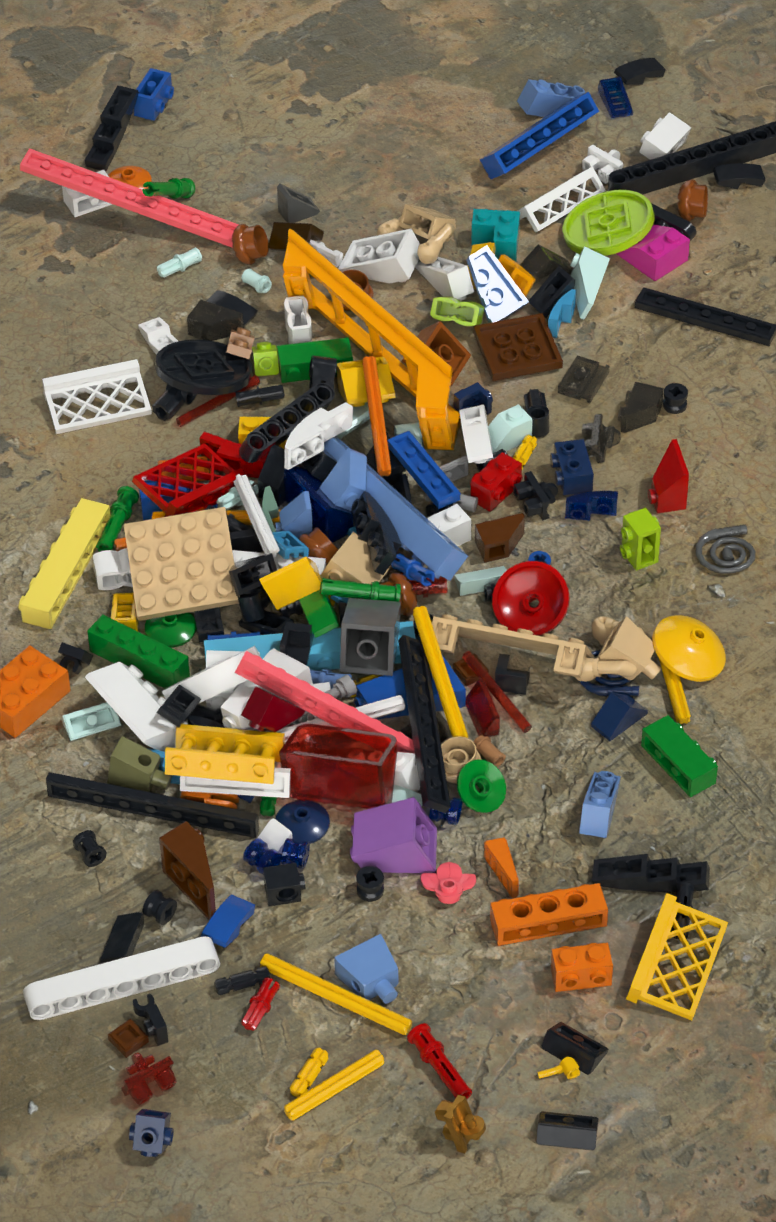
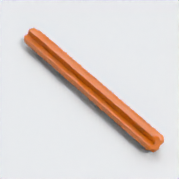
M365 356L362 364L377 473L381 477L389 476L391 474V464L376 358L374 356Z

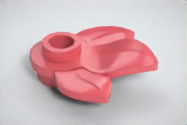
M445 862L437 868V873H422L421 883L426 890L435 892L440 902L453 904L459 901L463 891L472 889L475 886L476 875L462 874L461 867L458 864Z

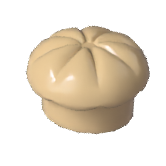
M452 737L441 744L446 780L450 783L457 784L458 774L465 764L473 760H482L476 750V745L467 737Z

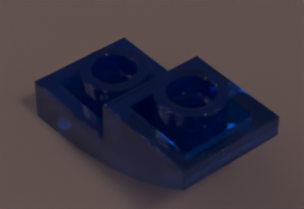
M591 491L566 497L565 519L590 521L591 514L616 516L618 491Z

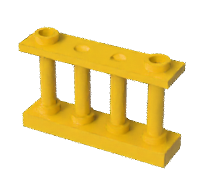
M182 724L180 727H176L175 748H165V775L274 784L275 762H283L285 733Z

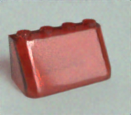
M303 724L293 731L279 751L281 768H291L289 798L366 809L392 803L398 747L396 737L391 734L317 724Z

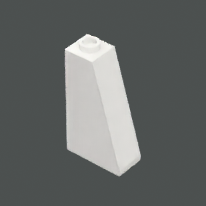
M275 648L270 650L263 658L264 661L284 669L287 673L313 686L310 669L303 663ZM249 680L241 683L221 706L224 727L255 730L248 725L250 720L241 716L255 686L271 694L274 693Z

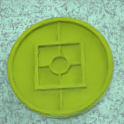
M630 190L606 191L591 196L575 206L565 218L562 232L567 246L572 251L580 254L585 246L607 256L622 252L640 242L651 230L655 214L648 198L638 192Z

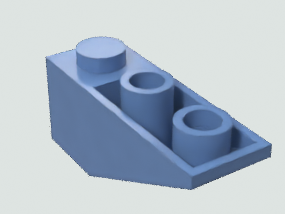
M528 79L517 102L527 115L545 117L571 99L584 94L585 90L576 85L572 87L562 83L554 84L544 80Z
M609 771L594 772L583 802L579 834L607 838L621 776H616Z

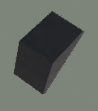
M270 553L234 563L235 565L230 568L229 574L236 596H239L262 586L259 579L277 571L273 555Z

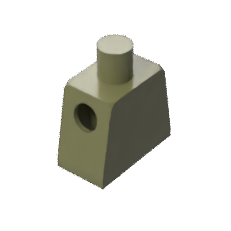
M121 736L111 755L107 784L150 792L153 785L167 790L172 775H165V772L159 770L161 760L159 754Z

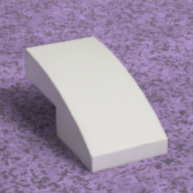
M160 317L138 325L141 334L156 355L163 347L178 342L171 335L169 325Z

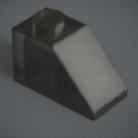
M539 244L520 264L521 267L536 279L534 284L537 282L541 285L558 266L562 267L569 275H571L573 270L567 259Z
M200 300L187 317L188 335L203 340L215 341L230 336L231 329L237 330V327L244 328L243 313L204 300Z

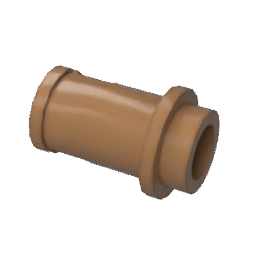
M480 735L473 741L478 753L496 767H499L504 762L505 754L491 743V739L488 736Z

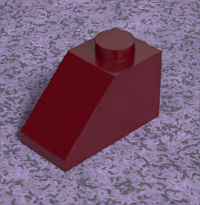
M255 686L241 716L249 719L248 725L258 731L263 732L266 728L276 732L302 717L305 710Z

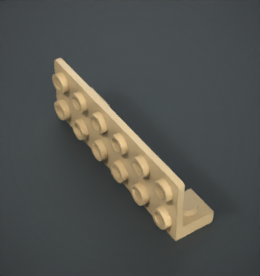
M443 614L442 618L433 616L432 626L442 652L454 654L457 637L548 653L557 655L553 670L555 673L579 678L582 675L585 657L594 658L587 645H584V641L569 638L568 641L558 640V636L544 633L542 637L533 635L532 631L526 629H518L515 632L508 630V627L500 624H493L492 627L483 626L482 622L473 619L461 622L457 621V617Z

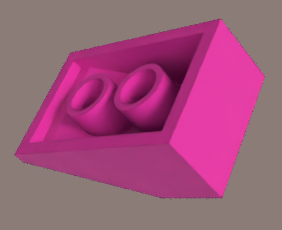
M653 224L649 233L640 242L616 254L653 281H657L688 261L690 239L673 227Z

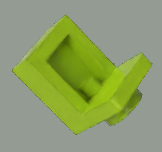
M271 342L257 343V346L252 347L255 375H278L279 364L276 345H271Z

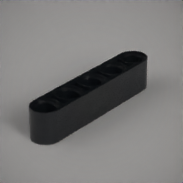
M327 383L316 384L250 432L239 448L241 458L249 463L258 461L269 453L270 448L274 444L279 446L287 440L294 428L303 419L319 408L326 410L335 396L332 386Z

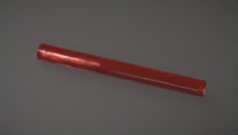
M256 375L251 377L249 384L236 392L247 391L259 385L260 379ZM233 392L218 395L176 418V422L182 427L235 398L236 394Z
M471 651L465 652L462 656L463 660L523 733L528 732L532 728L531 724Z

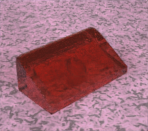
M479 679L466 696V707L478 736L499 735L500 716L484 680Z

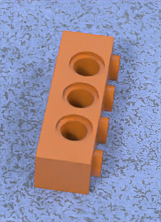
M600 883L584 884L579 887L563 890L556 889L552 892L529 894L524 897L501 899L490 903V921L498 946L607 926L608 907Z

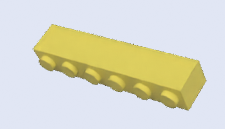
M81 498L77 507H73L69 521L62 526L58 540L51 545L50 554L46 560L41 562L39 573L36 578H32L28 592L19 601L22 622L52 629L97 549L96 545L111 516L110 505Z

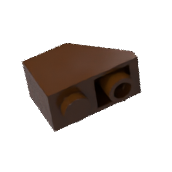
M523 513L475 524V543L484 563L510 556L524 535L525 516Z

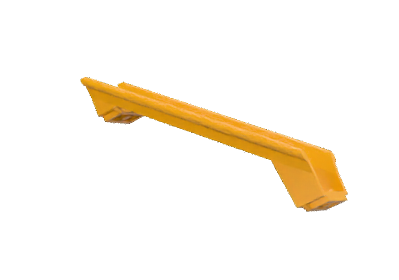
M289 229L287 249L283 262V279L288 297L304 296L308 301V309L319 311L369 357H384L388 362L391 376L416 398V410L424 448L431 450H454L461 419L460 413L448 403L452 367L299 234ZM309 274L328 290L332 301L311 283ZM343 304L365 322L369 333L344 312ZM380 336L404 357L407 367L381 345Z

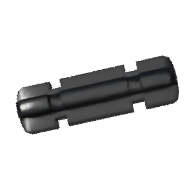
M263 966L256 968L254 972L249 970L231 975L228 979L226 977L216 979L214 982L215 989L218 995L229 993L230 990L234 992L252 987L256 983L262 984L265 978H270L268 968Z

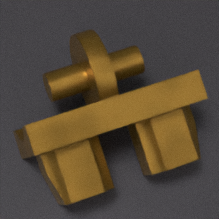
M458 1095L454 1102L442 1100L435 1110L437 1120L446 1122L443 1127L445 1139L454 1141L458 1152L465 1154L468 1150V1142L471 1139L479 1140L486 1130L483 1118L472 1114L465 1096Z

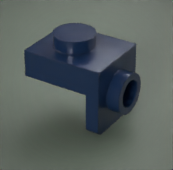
M478 382L454 394V409L458 412L461 409L479 405L485 406L486 415L492 412V395Z

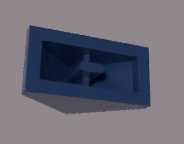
M611 692L592 721L591 727L608 741H611L646 716L648 710L629 695Z

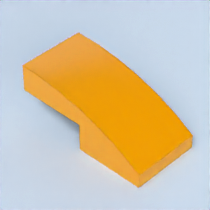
M501 255L498 261L526 297L536 279L511 258Z

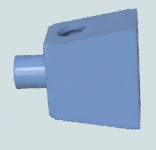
M381 934L334 957L335 975L355 994L368 1000L379 996L385 1004L396 999L398 992L394 987L399 983L398 967Z

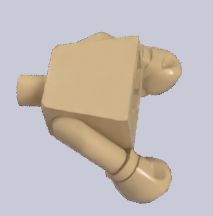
M405 204L402 216L381 224L377 228V236L401 231L403 228L412 229L415 234L428 239L426 243L419 244L417 254L421 263L432 264L437 260L445 241L448 242L453 236L456 229V221L454 218L436 210Z
M600 616L592 622V633L594 639L598 640L599 644L603 645L597 658L585 657L581 678H575L579 681L587 682L600 677L601 674H616L628 680H633L642 672L652 680L659 673L661 667L651 660L655 651L653 641L645 635L642 628L637 627L627 616L622 621Z

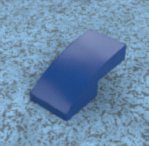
M231 894L211 917L202 931L201 937H209L213 943L226 948L239 936L240 926L254 914L255 904Z

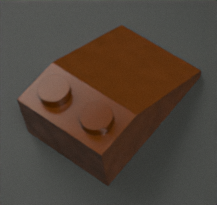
M185 821L159 837L162 870L203 915L210 920L216 912L214 885L204 845L205 839L199 829H194Z

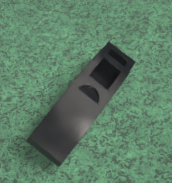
M364 491L360 498L353 502L351 512L358 539L367 542L374 572L384 575L396 558V552L400 548L401 542L395 527L385 511L368 492Z

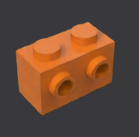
M608 942L590 943L573 947L562 946L552 949L551 973L555 992L612 986L613 963Z

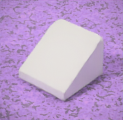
M273 818L258 836L254 846L272 860H275L293 844L292 832Z

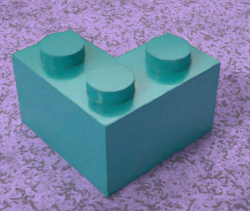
M474 209L471 245L495 243V257L497 259L501 255H506L516 262L520 233V211Z

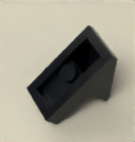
M558 266L529 299V303L547 318L558 300L565 293L574 289L575 279L562 267Z

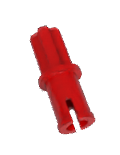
M265 978L256 995L250 998V1006L241 1020V1024L246 1030H256L264 1014L270 1011V1004L280 989L277 981L268 989L273 981L272 978Z

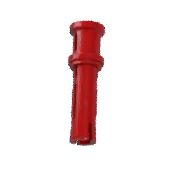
M427 1023L415 1026L408 1033L407 1040L419 1050L422 1061L431 1064L455 1099L458 1095L465 1096L468 1099L472 1094V1090L444 1054V1045L440 1041H436L430 1033L431 1028Z

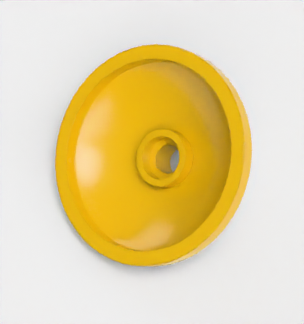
M673 615L662 619L655 627L652 636L653 647L662 663L673 673L687 680L705 682L716 678L723 670L726 662L724 647L716 633L703 622L688 616Z

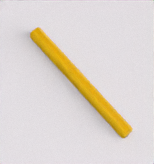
M425 606L415 607L413 609V617L452 737L461 736L468 738L428 610Z
M264 954L260 961V967L266 966L269 973L402 1035H407L412 1028L411 1019L271 954Z

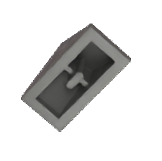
M281 183L277 186L278 212L287 223H295L318 215L320 212L311 198Z

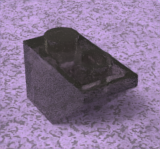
M635 382L632 391L628 390L626 393L625 407H621L619 410L618 421L621 422V432L627 433L656 422L663 404L664 388Z

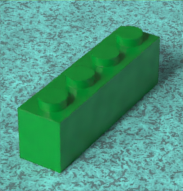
M103 614L87 630L90 652L114 664L121 662L128 667L132 664L143 673L142 678L164 689L190 677L189 658L187 655Z

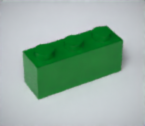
M349 337L277 346L281 383L310 380L309 368L312 355L336 358L337 363L353 361Z
M667 715L642 729L641 746L690 798L716 784L718 770L716 761L712 757H708L701 749L699 743L691 739L684 732L680 723L675 722Z

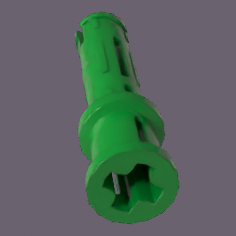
M172 178L168 182H145L143 187H148V189H142L143 194L147 197L169 196L172 199L180 197L190 198L195 193V184L190 178Z
M122 486L118 489L117 500L110 507L111 516L96 545L99 552L113 549L114 541L118 538L125 520L131 517L132 507L139 500V493L129 486Z
M326 578L321 580L320 595L400 601V584L391 586L379 584L378 581L364 584Z

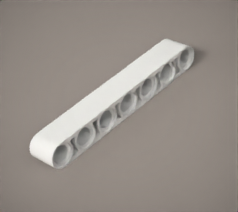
M204 936L36 981L24 988L23 995L30 1017L34 1020H43L215 972L221 963L212 939Z

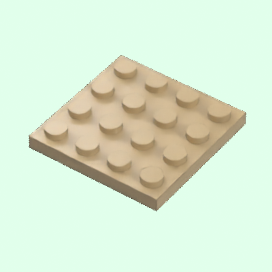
M225 507L124 524L138 621L239 604L229 574L230 568L235 564Z

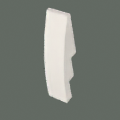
M255 645L162 690L165 699L167 700L177 686L181 685L200 697L201 703L245 682L247 679L236 674L235 671L246 651L260 657Z

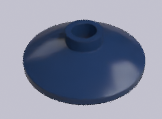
M296 800L284 805L278 811L275 818L292 832L293 844L298 845L311 844L325 836L330 826V818L326 809L319 803L310 800Z

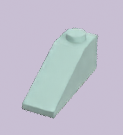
M585 246L580 255L577 253L574 255L570 264L573 267L570 276L575 279L574 290H576V304L579 317L583 320L594 304L610 258Z

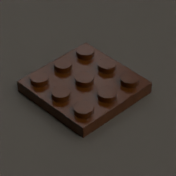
M543 313L473 326L474 336L492 381L563 368V360Z

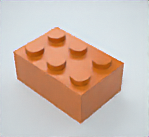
M30 645L0 670V728L16 738L71 691L68 670Z

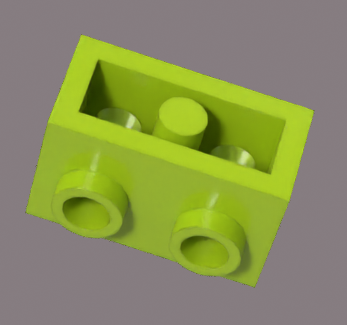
M646 507L624 515L623 527L621 528V555L624 559H628L636 571L658 563L661 527L658 519L652 516Z

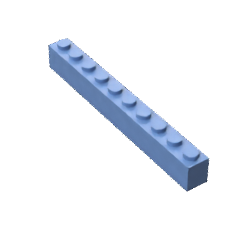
M337 436L324 442V449L337 462L346 449L349 448ZM367 464L366 492L377 501L391 520L399 536L400 547L408 552L411 550L413 552L411 557L421 562L422 565L426 564L428 566L427 569L434 572L435 578L439 579L442 576L450 581L465 562L468 555Z

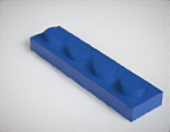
M410 431L387 440L388 448L438 509L460 500L461 493Z

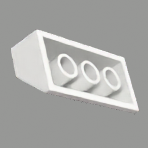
M117 662L90 672L85 676L89 683L144 744L165 752L166 747L175 748L177 726L157 713L166 700L156 695L158 690L150 682H144L141 679L143 673L132 664L128 667L121 662Z

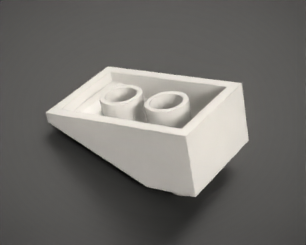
M412 229L354 240L338 269L341 272L358 270L364 273L369 280L389 284L405 282L409 280L419 261L417 251L420 243Z

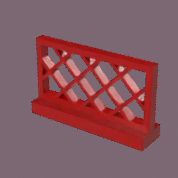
M204 443L135 475L132 482L165 512L164 517L202 511L209 504L212 506L217 504L216 501L219 497L227 494L232 487H235L233 481L236 480V475L247 476V473L241 468L233 470ZM203 453L210 461L197 459V456ZM179 464H190L192 469L179 467ZM197 466L209 468L210 473L197 471ZM214 470L223 471L226 475H216ZM164 471L175 473V478L161 474ZM179 474L192 477V481L179 479ZM196 478L209 480V483H197ZM145 480L156 481L157 486L148 485ZM161 483L174 485V490L162 488ZM178 486L192 489V491L189 493L178 491ZM160 495L174 497V500L167 503Z

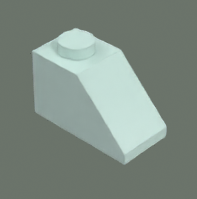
M519 404L498 413L488 426L492 452L495 453L500 449L507 452L520 446L526 435L532 436V418Z

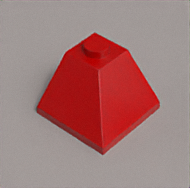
M677 439L671 440L652 478V487L648 489L649 503L654 504L657 513L685 510L687 506L689 472Z

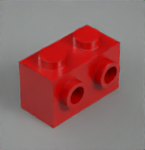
M502 452L495 459H491L483 470L474 474L470 481L471 496L478 497V505L491 512L513 492V485L522 481V463Z

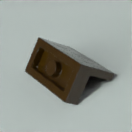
M274 222L268 248L286 251L289 229L294 230L308 243H310V239L322 240L324 231L309 223Z

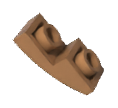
M237 327V330L231 329L226 353L250 359L255 339L253 335H250L251 331L241 327Z

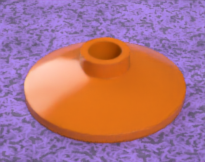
M138 166L119 167L108 175L112 179L140 189H148V187H143V184L145 182H152L150 173Z

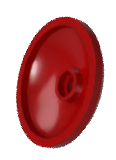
M526 561L509 568L497 581L492 597L493 610L501 625L515 632L518 629L530 630L536 636H543L544 633L554 630L566 616L570 602L568 585L563 576L551 565L539 561ZM538 600V605L534 608L531 607V602Z

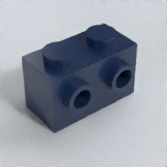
M584 439L555 442L554 453H550L551 467L556 468V485H561L563 495L593 492L594 473Z

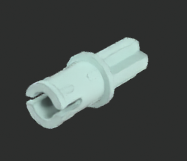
M196 247L181 255L176 254L173 259L157 266L158 274L160 277H167L178 271L183 272L187 267L201 262L202 255Z
M249 480L251 485L255 483L254 481ZM256 484L252 486L255 495L258 494V485ZM232 487L227 494L219 497L216 501L218 508L225 507L226 511L236 505H243L236 487Z

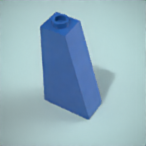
M442 654L459 708L465 707L466 689ZM429 666L435 710L443 711ZM402 668L393 671V676L383 675L356 685L357 693L354 698L356 707L398 695L402 696L405 703L403 711L375 719L409 715Z

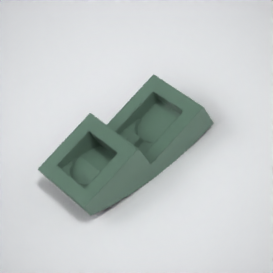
M268 486L265 487L263 494L262 511L271 531L276 532L272 519L279 517V510L271 487Z

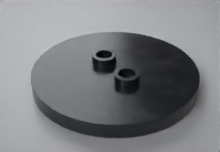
M183 340L171 343L157 353L155 361L156 373L164 382L179 390L201 395H223L243 389L251 381L253 367L249 359L226 353V344L209 340Z

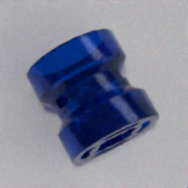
M452 798L450 800L451 808L446 813L430 808L429 818L431 821L436 822L446 820L448 824L457 826L462 811V799Z
M257 838L245 849L243 860L251 866H257V871L263 874L264 867L280 865L282 854L275 849H269L266 842Z

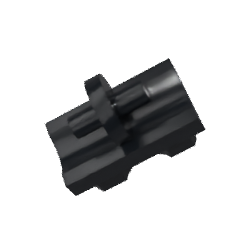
M532 471L524 473V481L513 485V494L517 500L529 498L523 501L525 514L527 517L539 514L543 521L549 519L547 507L556 501L555 497L558 494V488L554 483H545L544 481L539 483Z

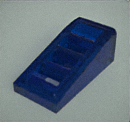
M621 77L600 80L598 92L611 118L633 115V110Z

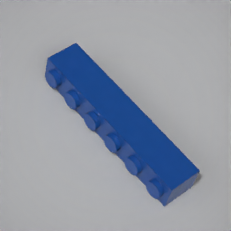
M589 92L579 95L481 158L480 162L490 179L506 174L598 113L599 110Z

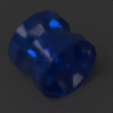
M286 838L282 849L281 864L296 863L297 868L304 869L309 857L310 843L306 841L297 843L291 838Z

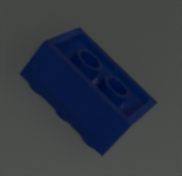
M297 466L289 470L284 468L286 502L289 504L303 491H309L312 509V528H319L332 543L347 536L348 529L354 527L352 512L334 505L320 489L323 482L312 476L307 469Z

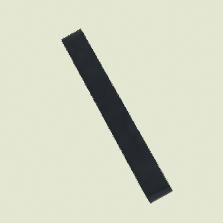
M776 121L613 171L608 177V191L630 190L643 195L713 173V169L716 166L746 163L775 154Z

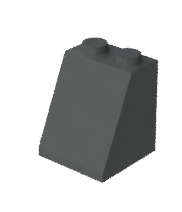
M348 599L341 623L340 672L393 676L400 629L401 602Z

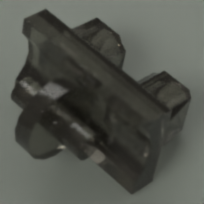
M596 414L593 423L582 425V435L587 440L584 442L588 456H595L597 463L605 462L606 449L619 444L621 440L619 430L612 425L608 427L603 425L602 414Z

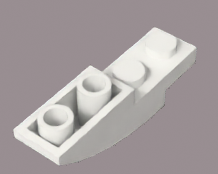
M345 402L330 411L319 408L303 419L287 439L284 468L289 470L324 451V442L351 428L353 406Z
M479 405L459 410L468 462L476 464L487 462L490 458H493L485 406Z

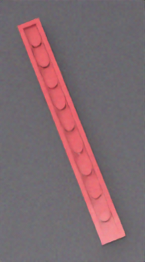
M30 148L20 163V171L233 248L232 234L239 224L162 196L147 197L140 188Z

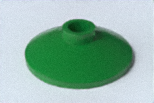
M190 612L147 619L145 622L146 636L170 648L186 644L196 633L195 618Z
M479 759L470 761L461 768L457 777V790L464 804L471 810L479 813H489L502 805L506 796V783L502 773L494 764ZM475 785L479 787V792L476 790Z

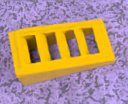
M134 593L113 594L111 619L138 631L139 621L136 613Z

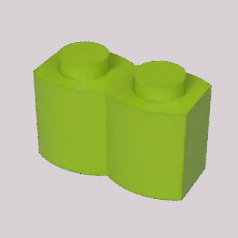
M453 297L433 298L430 315L440 321L454 320L463 326H475L482 323L485 308L481 304L472 301L460 302Z

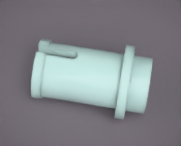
M250 268L246 269L242 274L241 279L243 282L254 287L258 293H267L272 286L268 276H261Z

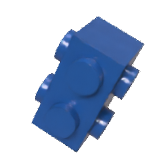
M152 68L149 69L136 89L139 94L134 106V116L155 121L159 113L164 111L165 104L169 99H172L174 94L171 73Z

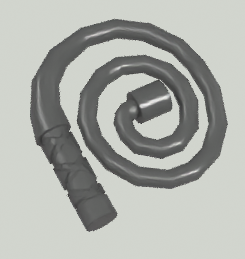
M746 524L710 530L702 535L695 545L696 557L701 565L711 571L727 574L740 572L750 567L755 561L756 551L746 540L732 537L747 534ZM717 540L711 546L710 557L716 564L731 568H720L707 562L702 555V547L705 543ZM737 543L743 545L749 550L750 558L746 561V563L738 566L739 564L744 562L746 552L744 548L740 547L737 544H730L724 547L722 551V556L724 560L719 559L716 556L715 551L716 548L719 547L721 544ZM731 550L738 551L740 553V557L734 560V556Z

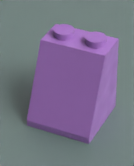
M415 797L354 813V825L351 826L353 847L350 848V855L353 862L357 863L360 868L373 866L379 868L383 873L436 872L437 828Z

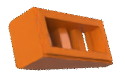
M503 837L485 841V860L512 898H516L519 895V879L507 840Z

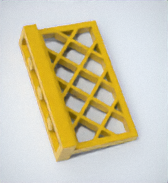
M666 893L626 1000L633 1003L641 1000L692 1021L728 922L676 902V896ZM677 912L689 916L692 924L680 928L675 919ZM709 924L719 928L718 935L707 939L701 927ZM695 929L701 941L689 945L683 933ZM678 936L683 948L671 951L666 941L669 938ZM704 946L709 954V959L698 962L692 950ZM687 953L692 965L680 969L675 957ZM669 959L675 971L662 975L658 963ZM696 970L701 981L689 986L683 974ZM678 976L684 988L671 992L666 980ZM658 983L661 984L666 994L659 998L647 993L650 986ZM687 993L692 1003L690 1010L678 1006L675 997Z

